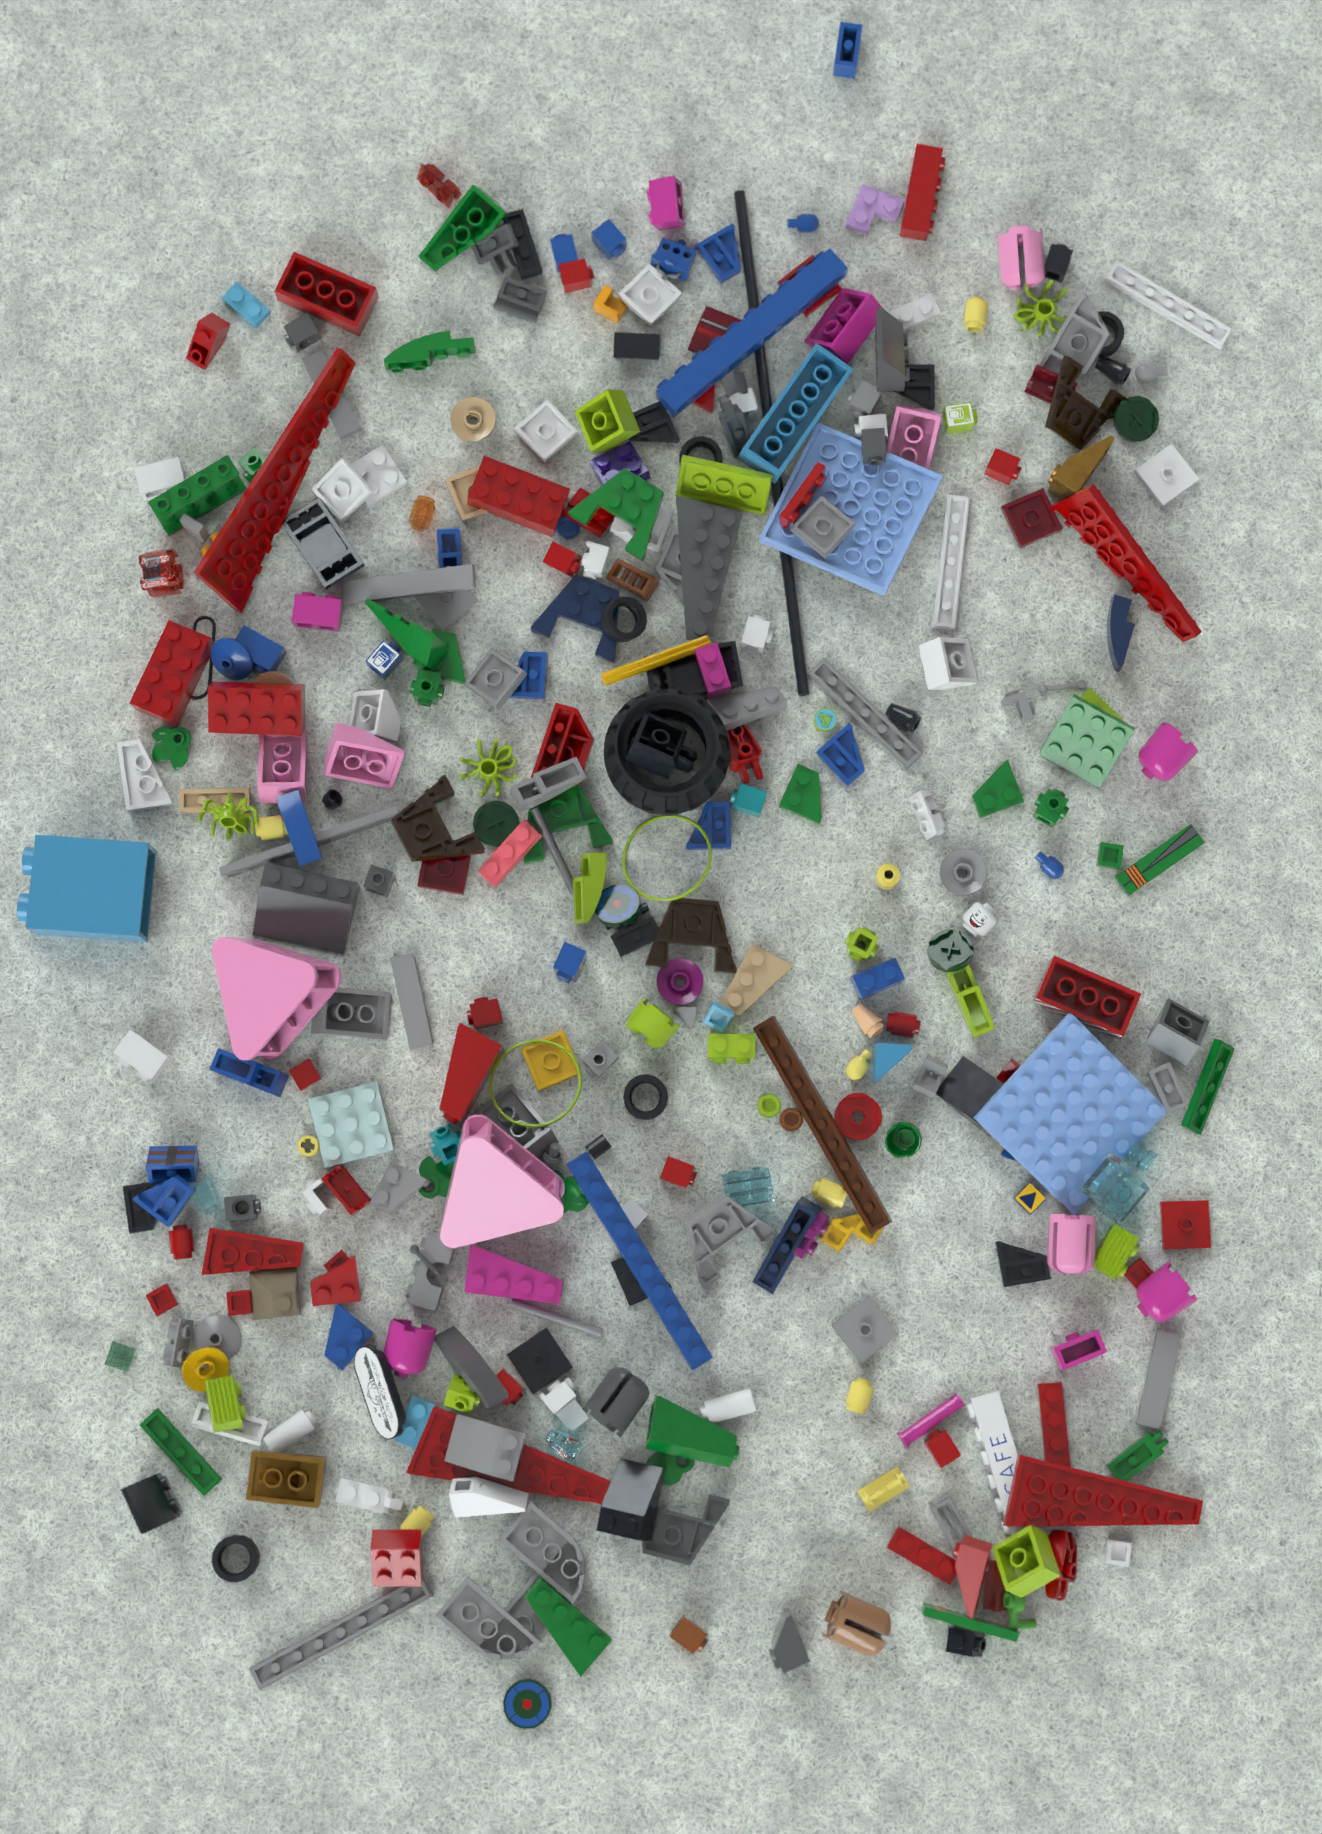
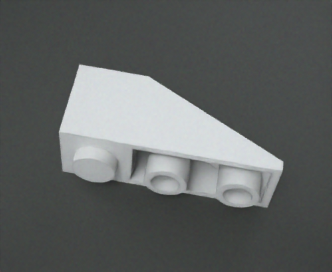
M478 1477L453 1479L449 1492L455 1517L526 1512L529 1497L526 1492Z

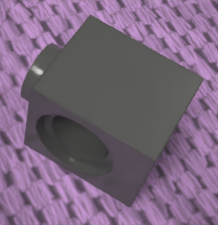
M308 313L284 326L286 331L284 338L289 347L294 346L297 352L321 339L320 333Z
M884 428L861 429L863 464L878 466L886 463L887 451Z
M371 864L363 887L366 891L388 898L396 876L392 871Z
M256 1195L224 1197L227 1222L258 1219L257 1214L261 1213L260 1199H256ZM246 1201L249 1205V1210L246 1214L241 1215L238 1212V1205Z

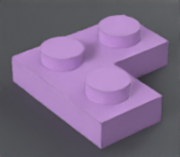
M862 184L846 227L867 235L875 215L896 223L905 200Z

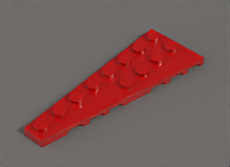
M1094 484L1055 502L1050 507L1052 512L1056 510L1066 520L1064 524L1068 528L1072 526L1082 536L1080 540L1084 544L1092 546L1096 550L1097 557L1119 579L1124 578L1133 587L1131 591L1135 595L1139 593L1149 603L1147 607L1151 611L1159 613L1163 617L1164 624L1182 642L1193 639L1202 632L1196 621L1184 608L1169 584L1162 578L1155 565L1151 563L1143 552L1142 547L1138 545L1128 528L1124 526L1114 509L1110 507L1102 496L1101 491Z
M437 1406L433 1407L406 1471L410 1475L451 1481L455 1478L478 1477L526 1493L602 1504L611 1483L606 1478L526 1444L523 1446L513 1482L445 1462L457 1415Z
M1018 1454L1003 1526L1199 1525L1203 1500Z

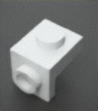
M321 1178L310 1180L304 1186L306 1190L302 1194L308 1200L306 1206L314 1215L318 1213L323 1216L329 1211V1208L315 1192L325 1184Z

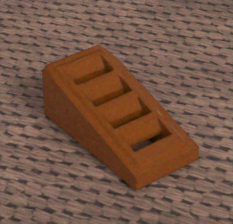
M618 558L606 576L609 581L647 602L659 585L656 577ZM622 567L625 568L620 579L616 578ZM630 572H632V573H633L632 576L630 577L629 581L626 583V582H625L626 578L628 577V575L630 574ZM641 577L637 586L634 587L633 585L636 582L637 578Z

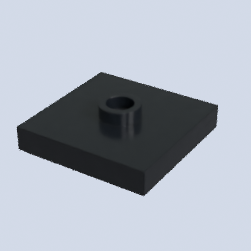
M547 1327L507 1354L532 1394H535L573 1368Z

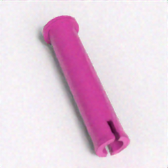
M955 1393L954 1396L901 1433L897 1432V1435L908 1449L911 1443L964 1407L965 1404L960 1396Z

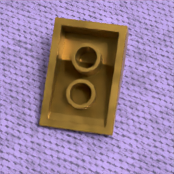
M1109 436L1066 459L1062 466L1058 464L1048 480V483L1051 484L1048 492L1061 500L1082 490L1107 454L1115 438Z
M252 1450L246 1500L319 1508L321 1505L327 1457Z

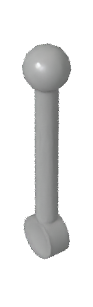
M1079 680L1077 683L1053 686L1042 684L1039 686V692L1046 693L1050 690L1076 687L1084 689L1087 683L1085 680Z

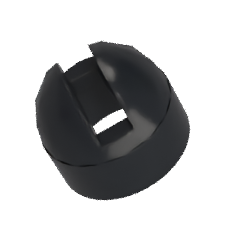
M331 789L324 794L322 803L325 804L324 807L326 809L334 810L343 803V798L338 791Z

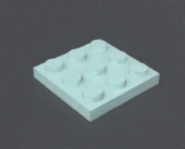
M377 1081L308 1099L325 1168L395 1151Z

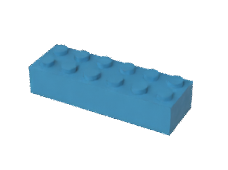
M816 343L737 458L755 471L773 474L772 483L775 484L854 369Z

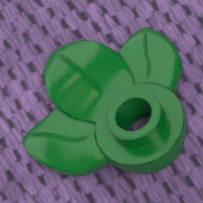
M162 726L157 728L152 733L153 738L157 741L152 750V759L158 762L170 759L175 770L181 769L189 758L190 732L184 727L172 729ZM178 734L182 736L180 743L176 740Z
M427 1156L419 1166V1173L421 1177L434 1184V1189L427 1191L422 1186L418 1190L419 1193L425 1198H434L437 1195L447 1197L455 1161L444 1166L442 1161L436 1164L432 1157Z
M556 1170L555 1173L563 1179L565 1184V1191L561 1197L564 1202L563 1214L567 1211L580 1212L585 1209L589 1202L585 1196L581 1195L582 1191L573 1176L565 1179L562 1173Z
M656 1452L647 1460V1464L665 1468L662 1484L673 1485L680 1481L683 1473L693 1468L695 1460L687 1458V1463L680 1465L678 1463L679 1456Z

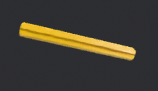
M708 635L603 672L601 674L602 681L605 685H610L695 654V649L710 645V638Z

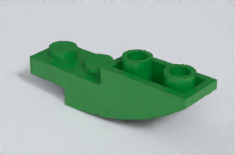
M444 331L414 339L384 358L386 371L390 370L392 373H400L404 369L410 368L416 371L425 370L426 367H431V358L433 357L437 360H444L448 356L454 355L461 358L469 357L471 354L476 353L474 338L452 339L450 331Z

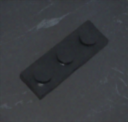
M519 209L507 213L502 221L504 225L511 224L519 243L518 246L512 249L521 280L543 274L524 210Z

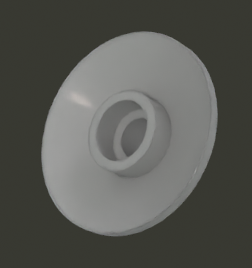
M967 849L951 852L944 858L940 867V878L943 885L950 892L960 896H967L977 892L985 883L987 869L983 859L977 853ZM965 870L967 876L961 878L958 875V871Z
M223 1315L206 1317L197 1325L193 1334L195 1350L204 1347L217 1348L226 1355L228 1360L236 1354L241 1343V1334L237 1324L229 1317ZM214 1334L220 1337L219 1342L216 1344L211 1340Z

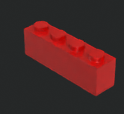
M916 144L899 237L926 241L927 235L933 232L934 220L930 219L931 213H936L938 199H934L935 191L940 192L942 178H938L939 170L944 171L946 157H942L943 148Z

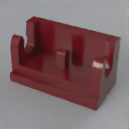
M1036 364L1024 392L1051 404L1059 374ZM1077 382L1074 383L1073 390H1076Z

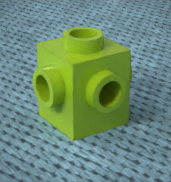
M858 927L855 933L850 931L844 942L848 945L845 950L849 953L848 957L857 962H861V960L866 962L868 957L873 959L880 947L876 945L879 939L875 936L876 933L866 927H863V929ZM859 942L865 944L866 947L864 950H861L857 947V944Z
M454 1373L447 1390L444 1405L471 1414L474 1405L479 1406L481 1399L476 1392L472 1393L462 1376L458 1377Z

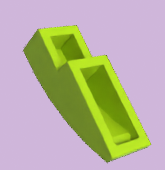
M586 853L580 855L581 876L573 878L575 925L588 923L596 910L605 882L607 853Z
M970 965L957 972H945L972 1036L976 1037L994 1030V1023Z

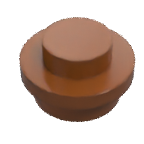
M787 1108L780 1115V1125L786 1131H797L803 1124V1116L799 1110Z

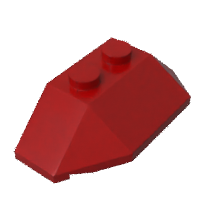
M555 703L531 778L534 773L577 757L583 771L585 770L594 738L577 708Z

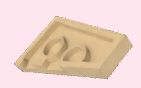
M752 944L720 1004L735 1012V1015L740 1017L794 965Z

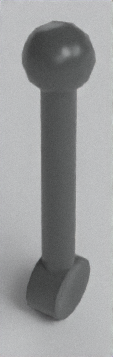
M412 1245L410 1252L416 1254L438 1277L440 1283H446L448 1280L447 1276L441 1274L419 1251L417 1245Z

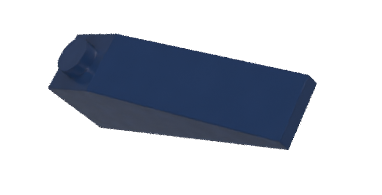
M803 1196L797 1201L752 1281L753 1283L771 1294L775 1292L796 1256L794 1254L797 1247H800L807 1231L819 1212L822 1211V1207Z

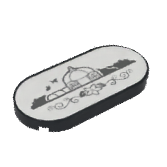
M368 1344L358 1348L355 1353V1372L374 1428L383 1438L393 1439L402 1435L404 1431L402 1425L406 1421L405 1411L387 1357L381 1350L378 1351L375 1348L377 1346Z

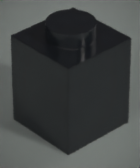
M1051 244L1044 264V278L1062 283L1073 250L1063 244Z

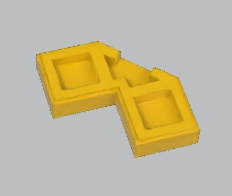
M859 1214L832 1219L828 1230L820 1237V1240L840 1252L851 1234L854 1233L873 1246L884 1227L870 1234Z

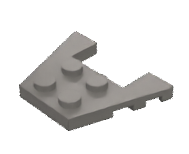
M722 1193L685 1219L698 1279L703 1288H706L721 1277L710 1257L741 1235L751 1230L762 1247L779 1235L775 1228L726 1193Z

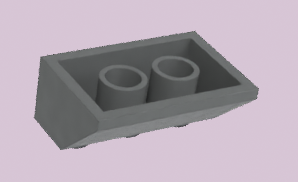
M877 308L876 388L877 391H904L905 382H909V368H905V364H908L909 351L904 350V346H908V333H903V323L883 308Z
M788 1608L783 1609L771 1640L772 1649H769L776 1670L781 1668L784 1674L811 1661Z

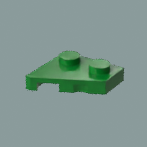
M433 628L432 633L448 649L432 672L441 673L444 680L464 684L466 680L456 634Z
M1008 760L1004 761L972 795L979 818L1024 802Z
M797 764L779 807L820 825L819 773Z

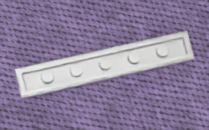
M1117 260L1104 280L1106 283L1219 350L1222 349L1233 331L1231 327Z
M947 494L932 629L955 631L970 504V497Z

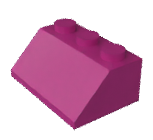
M842 288L804 341L812 348L816 343L848 364L876 326L877 308L883 307L870 293Z

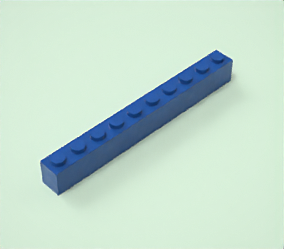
M831 248L825 253L823 251L819 252L809 266L804 265L796 272V276L792 280H785L778 287L779 290L773 295L770 293L764 297L759 307L756 309L751 308L745 313L743 320L739 323L734 322L727 328L726 334L721 338L720 336L714 338L710 342L709 348L704 352L702 350L698 351L687 366L683 364L674 372L675 375L671 379H664L657 386L656 398L673 417H676L847 276L848 267Z
M585 1151L566 1163L573 1178L690 1369L694 1370L712 1359L713 1356L589 1153Z

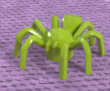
M1052 279L1045 286L1041 294V300L1030 292L1029 285L1025 286L1026 294L1036 304H1023L1020 298L1016 299L1017 306L1023 309L1016 310L1014 319L1018 323L1023 324V330L1025 331L1031 329L1041 320L1039 332L1036 334L1038 338L1044 332L1046 320L1050 330L1058 333L1060 329H1056L1053 326L1051 317L1059 322H1065L1067 318L1054 314L1058 309H1054L1057 304H1053L1064 296L1067 288H1063L1054 298L1046 299V294L1054 282ZM1034 316H1036V318L1029 325L1025 324L1029 322Z
M497 738L493 740V747L486 759L482 752L481 739L477 740L478 755L481 762L463 757L459 758V761L464 764L479 766V768L467 774L460 773L459 777L466 779L479 773L476 777H482L481 782L486 779L483 791L478 794L480 797L486 795L491 779L496 787L495 795L500 796L501 786L496 776L507 782L514 781L517 778V774H514L512 777H506L499 772L516 765L517 758L515 757L510 764L499 766V764L508 762L512 757V746H502L494 760L492 759L498 747Z
M228 793L226 803L224 805L219 804V808L212 799H205L197 820L200 823L205 812L214 814L210 836H215L218 819L219 824L227 828L226 840L228 841L231 840L232 827L238 834H247L248 823L246 818L250 821L251 834H255V823L259 824L257 809L250 805L247 806L246 797L241 799L237 807L234 806V796L232 793ZM210 803L214 809L207 807V805ZM248 810L253 811L254 819L249 813L245 812Z

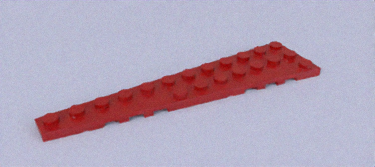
M336 348L193 572L236 612L242 613L254 588L251 585L256 574L260 575L263 568L261 563L265 555L271 551V541L274 535L279 533L283 520L287 516L311 463L309 458L313 449L318 448L320 443L318 438L322 430L328 426V416L331 410L336 408L340 395L344 391L356 363L343 349Z

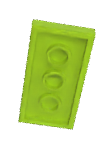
M683 455L675 496L765 515L773 474Z

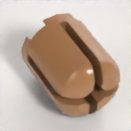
M839 1591L842 1596L838 1602L834 1600L831 1602L824 1621L828 1622L827 1633L822 1632L823 1637L867 1656L878 1654L884 1648L886 1641L845 1620L847 1618L889 1636L891 1632L890 1615L879 1607L851 1596L844 1591Z

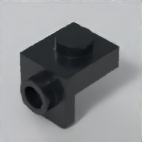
M949 1627L946 1652L969 1657H982L986 1648L985 1633Z

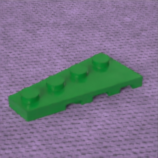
M541 1577L524 1595L581 1677L613 1639Z

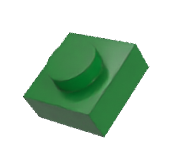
M1100 842L1096 866L1119 870L1121 868L1124 845Z

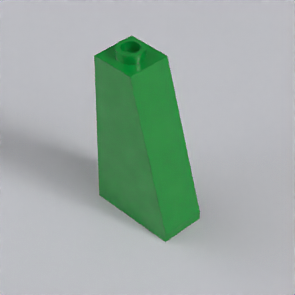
M656 1395L651 1405L645 1449L728 1468L733 1460H737L740 1446L736 1445V1435Z

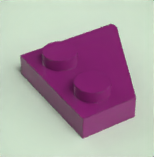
M822 1211L819 1212L804 1236L805 1238L800 1247H797L794 1254L803 1259L808 1254L813 1255L819 1245L815 1242L819 1234L824 1235L831 1224L828 1222L829 1215Z

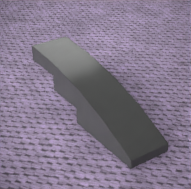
M455 1326L436 1335L434 1341L456 1375L463 1377L472 1393L476 1392L487 1409L508 1398L509 1393L498 1377Z

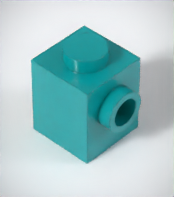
M740 784L739 789H734L730 802L734 803L733 810L760 818L767 792Z

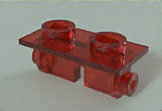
M422 163L417 180L449 209L453 198L457 200L461 196L460 188L449 178L442 182L441 180L445 178V175L434 164L427 163L424 165Z
M989 1560L984 1582L983 1609L997 1612L1007 1611L1003 1604V1596L1006 1590L996 1560Z

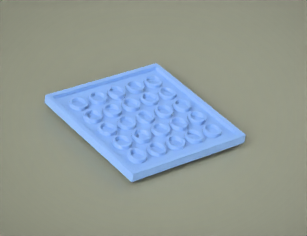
M817 423L759 537V542L885 596L943 480V475L889 452L886 455V463L878 466L863 464L861 440ZM817 462L826 466L825 475L827 478L821 488L817 487L814 490V497L809 505L802 507L800 517L822 495L856 523V527L826 559L791 532L793 523L787 529L779 524V515Z
M1068 1013L974 1116V1119L1071 1214L1075 1215L1163 1117L1166 1111L1163 1104L1071 1013Z

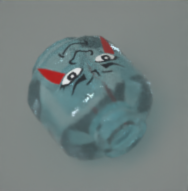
M559 1426L556 1430L551 1429L545 1438V1442L548 1443L546 1450L550 1455L561 1461L573 1460L582 1446V1443L579 1442L580 1436L565 1426Z

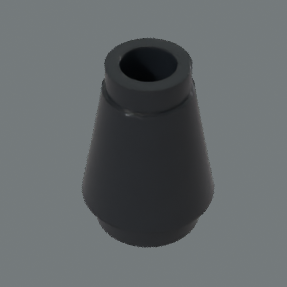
M1103 356L1099 358L1095 367L1112 382L1121 385L1126 382L1131 372V368L1127 367L1126 363Z
M894 703L890 704L885 714L904 731L912 733L916 730L922 718L918 715L917 711L895 705Z

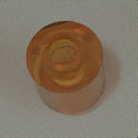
M419 495L413 501L408 518V523L412 529L423 532L424 529L430 528L436 508L434 506L435 501L432 498Z

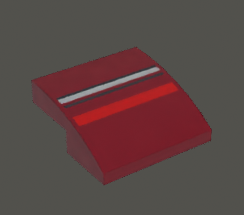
M706 306L692 336L688 350L694 353L700 350L704 352L710 347L709 344L717 336L721 338L727 333L726 330L734 322L739 323L741 319Z

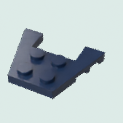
M576 574L534 622L530 630L550 638L558 618L562 617L599 631L603 634L595 651V656L614 663L616 659V641L611 640L605 634L601 626V614L608 603L619 598V590ZM616 608L613 611L612 615L613 622L616 627L618 621V608Z

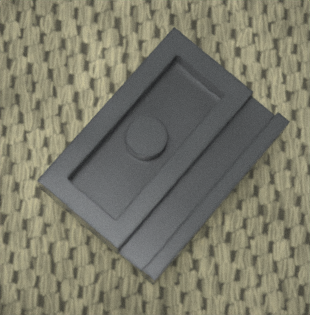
M505 276L493 308L536 324L548 293L546 290Z

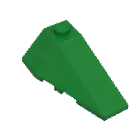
M473 184L418 257L432 270H439L492 233L507 212L483 189Z
M367 598L365 601L367 606L414 660L412 664L422 670L427 668L434 671L448 649L440 639L412 621L408 622L398 614L394 617L393 613L387 608Z

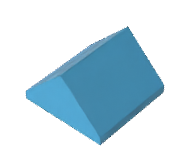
M876 1043L873 1047L871 1081L875 1084L900 1062L913 1047L908 1044Z

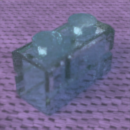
M754 1167L747 1171L739 1172L734 1170L727 1174H722L724 1193L742 1206L774 1201L769 1167Z

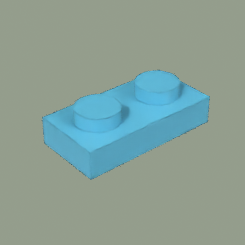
M238 282L222 297L224 303L255 329L271 314L270 309Z
M413 1395L405 1413L406 1421L402 1425L404 1431L402 1435L394 1438V1440L416 1449L433 1407L436 1404Z

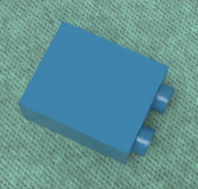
M35 835L34 847H25L22 855L23 875H31L29 894L20 893L18 897V921L26 922L25 928L36 935L147 942L156 850L149 843Z

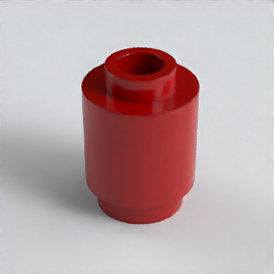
M895 1011V1013H888L886 1031L891 1032V1035L913 1038L914 1034L919 1035L921 1021L917 1020V1015Z
M187 1224L173 1226V1231H168L170 1254H173V1260L193 1258V1230L188 1229Z

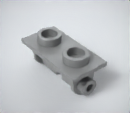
M172 1317V1322H169L167 1338L174 1339V1343H166L162 1359L165 1360L164 1365L182 1368L186 1358L189 1356L188 1350L190 1339L193 1335L194 1320Z

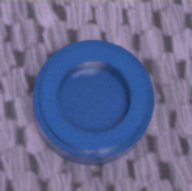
M564 516L558 521L557 531L563 539L571 540L578 536L580 526Z

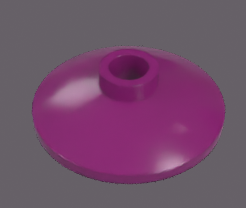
M672 959L668 961L666 968L661 967L658 972V991L669 1003L675 1005L691 1003L700 995L703 989V974L700 968L688 959ZM683 979L685 984L682 987H678L676 980Z

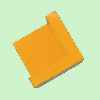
M606 285L603 286L593 303L594 312L616 324L619 323L628 307L619 298L613 296V289Z

